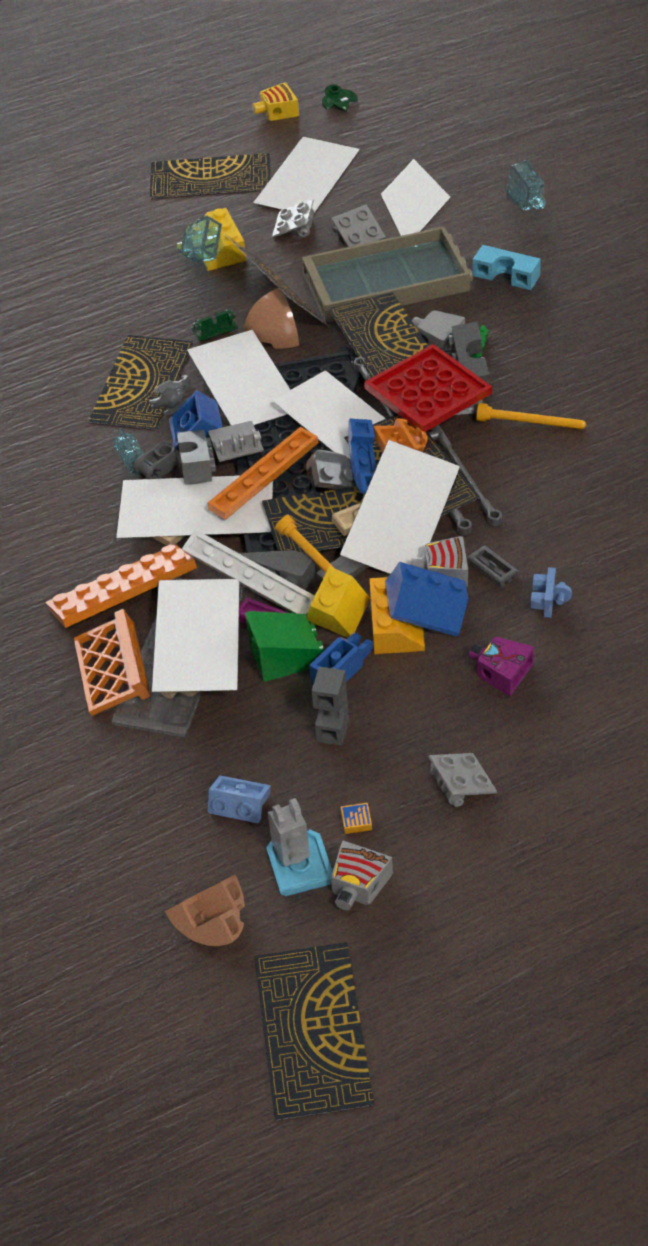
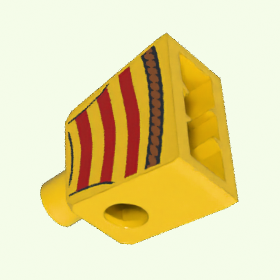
M286 82L261 91L259 93L260 102L252 104L255 115L265 113L271 121L299 116L298 99Z

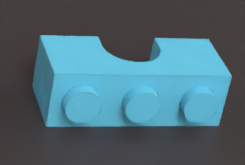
M485 245L481 246L473 258V276L493 280L497 274L508 273L512 275V286L528 290L533 288L540 277V258Z

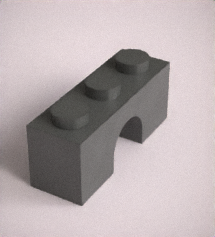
M478 322L451 326L452 335H449L448 339L450 349L454 348L455 353H452V358L489 384L486 358L470 357L472 354L482 352Z
M204 430L177 433L184 483L212 481V472H216L210 437H205Z
M319 667L312 688L313 708L319 709L315 723L316 741L342 745L349 723L345 670Z

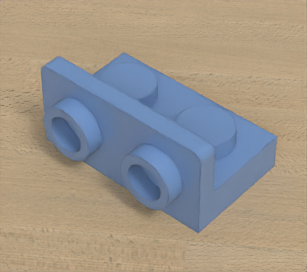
M220 775L209 788L208 813L259 823L262 806L270 796L271 785Z

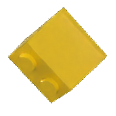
M329 566L311 603L307 619L348 638L355 633L370 597L351 575Z

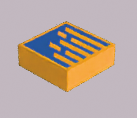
M368 803L341 806L345 834L372 830Z

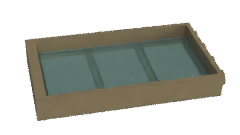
M444 226L302 257L304 276L325 323L336 321L329 308L393 292L401 306L470 291V282L473 281L471 269L466 267L465 258L460 256L458 246L454 245L452 235L448 234Z

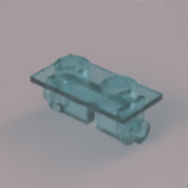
M120 427L118 435L114 439V447L129 472L132 473L135 460L145 453L140 449L136 437L130 433L125 434L122 427Z

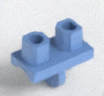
M548 567L547 575L534 574L533 591L546 592H532L531 608L544 610V617L551 618L553 600L558 605L564 604V602L571 599L572 589L564 582H559V584L555 585L556 568Z

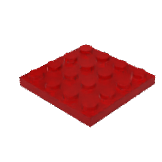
M434 344L364 382L365 389L403 419L407 420L415 428L419 427L425 432L492 394L491 385Z

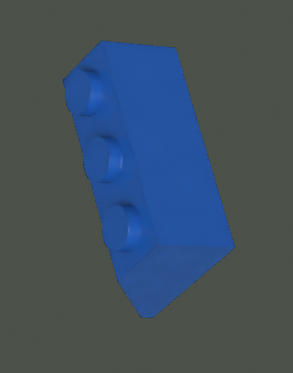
M399 562L385 581L391 618L458 636L468 602L465 581Z

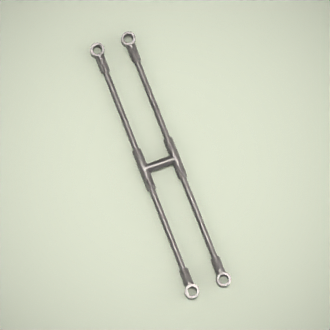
M358 357L354 360V370L360 372L365 381H367L371 377L360 359L365 358ZM382 403L390 416L395 415L392 409ZM439 425L431 429L432 432H429L434 440L440 442L455 464L460 466V472L479 495L480 505L487 515V523L491 526L500 525L501 512L495 510L489 500L485 499L452 449V444ZM458 508L450 511V515L457 524L458 534L463 536L469 535L471 533V521L464 519Z

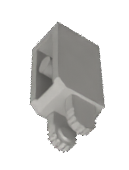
M294 798L289 800V805L282 808L279 804L273 806V811L268 812L271 840L284 867L300 863L304 859L309 858L307 825L302 817L298 801Z

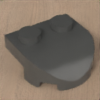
M317 450L308 459L306 470L312 471L315 487L335 490L357 487L351 461L347 456L336 452Z

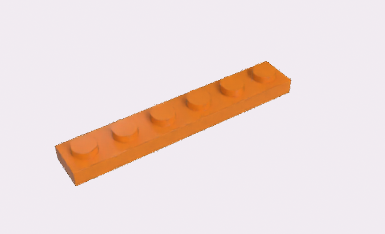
M302 427L298 428L208 502V510L225 520L316 446L318 444V436Z

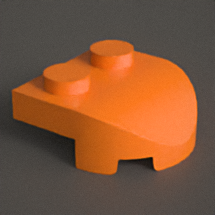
M399 418L396 419L394 426H373L375 441L382 453L388 440L423 452L428 440L427 434L419 427L415 429L407 425V420Z

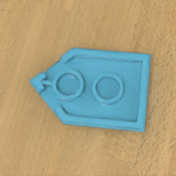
M312 830L307 831L310 857L300 863L291 864L284 867L272 841L267 846V852L281 895L289 896L331 884L333 871L319 833Z

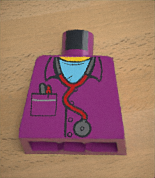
M495 637L487 648L474 644L470 649L469 658L477 661V675L480 679L506 695L511 696L534 664V647Z

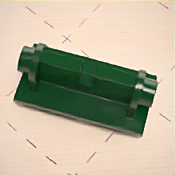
M227 309L214 314V321H212L211 316L197 319L193 323L191 330L199 342L238 329L237 324L233 320L235 318L233 310L229 311Z

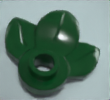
M332 84L325 88L322 105L325 109L336 106L347 112L350 102H357L358 97L353 91L342 89L340 86Z

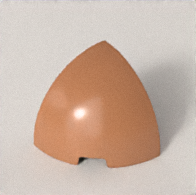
M277 288L260 298L251 308L245 320L244 332L253 330L261 344L263 342L270 343L273 348L283 349L299 346L298 333L290 306L282 290Z
M233 875L171 907L165 913L171 923L187 938L207 946H222L235 941L242 932L244 923L240 921V910L245 907L239 881L236 875Z

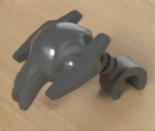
M182 376L180 381L172 382L167 380L155 388L154 393L161 392L160 397L149 401V404H153L151 408L155 409L165 406L168 408L164 412L165 415L174 414L189 399L182 400L184 389L191 385L188 376Z

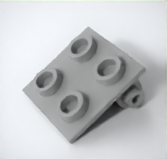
M314 200L302 201L293 207L282 209L278 213L272 235L273 238L295 229L301 237L308 236L315 213L312 208Z
M367 204L332 218L335 227H333L334 234L342 236L348 247L379 241L386 237Z
M252 421L208 431L219 462L264 451L260 442V432L255 430Z
M473 753L429 755V759L432 762L430 772L435 776L442 792L446 793L448 802L455 807L461 806L464 803L463 798L465 795L497 793V790Z

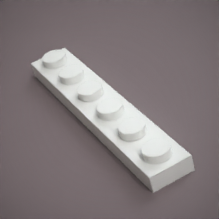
M196 529L183 546L182 550L187 555L230 579H239V584L290 613L306 614L307 617L315 597L311 593Z

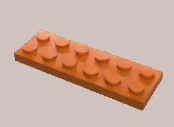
M176 544L168 545L155 554L141 557L135 563L121 566L117 571L100 575L97 580L88 584H80L68 593L58 594L52 600L46 602L48 610L67 628L159 586L160 580H172L196 569V562Z

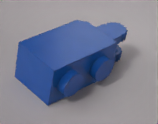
M356 632L347 639L338 637L309 665L311 686L314 685L319 667L345 670L347 682L363 666V659L373 649V642L367 639L358 647L361 635Z

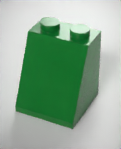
M245 612L249 645L263 682L309 670V665L324 652L321 640L317 641L315 638L317 633L314 623H309L306 614Z

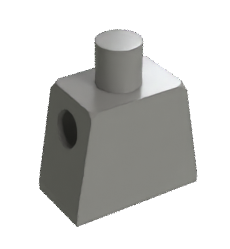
M431 311L425 319L414 317L412 322L428 346L434 344L443 351H451L448 336L452 335L451 326L465 324V317Z

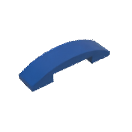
M350 418L348 421V440L352 472L357 488L361 494H366L377 468L373 441L375 439L372 420Z

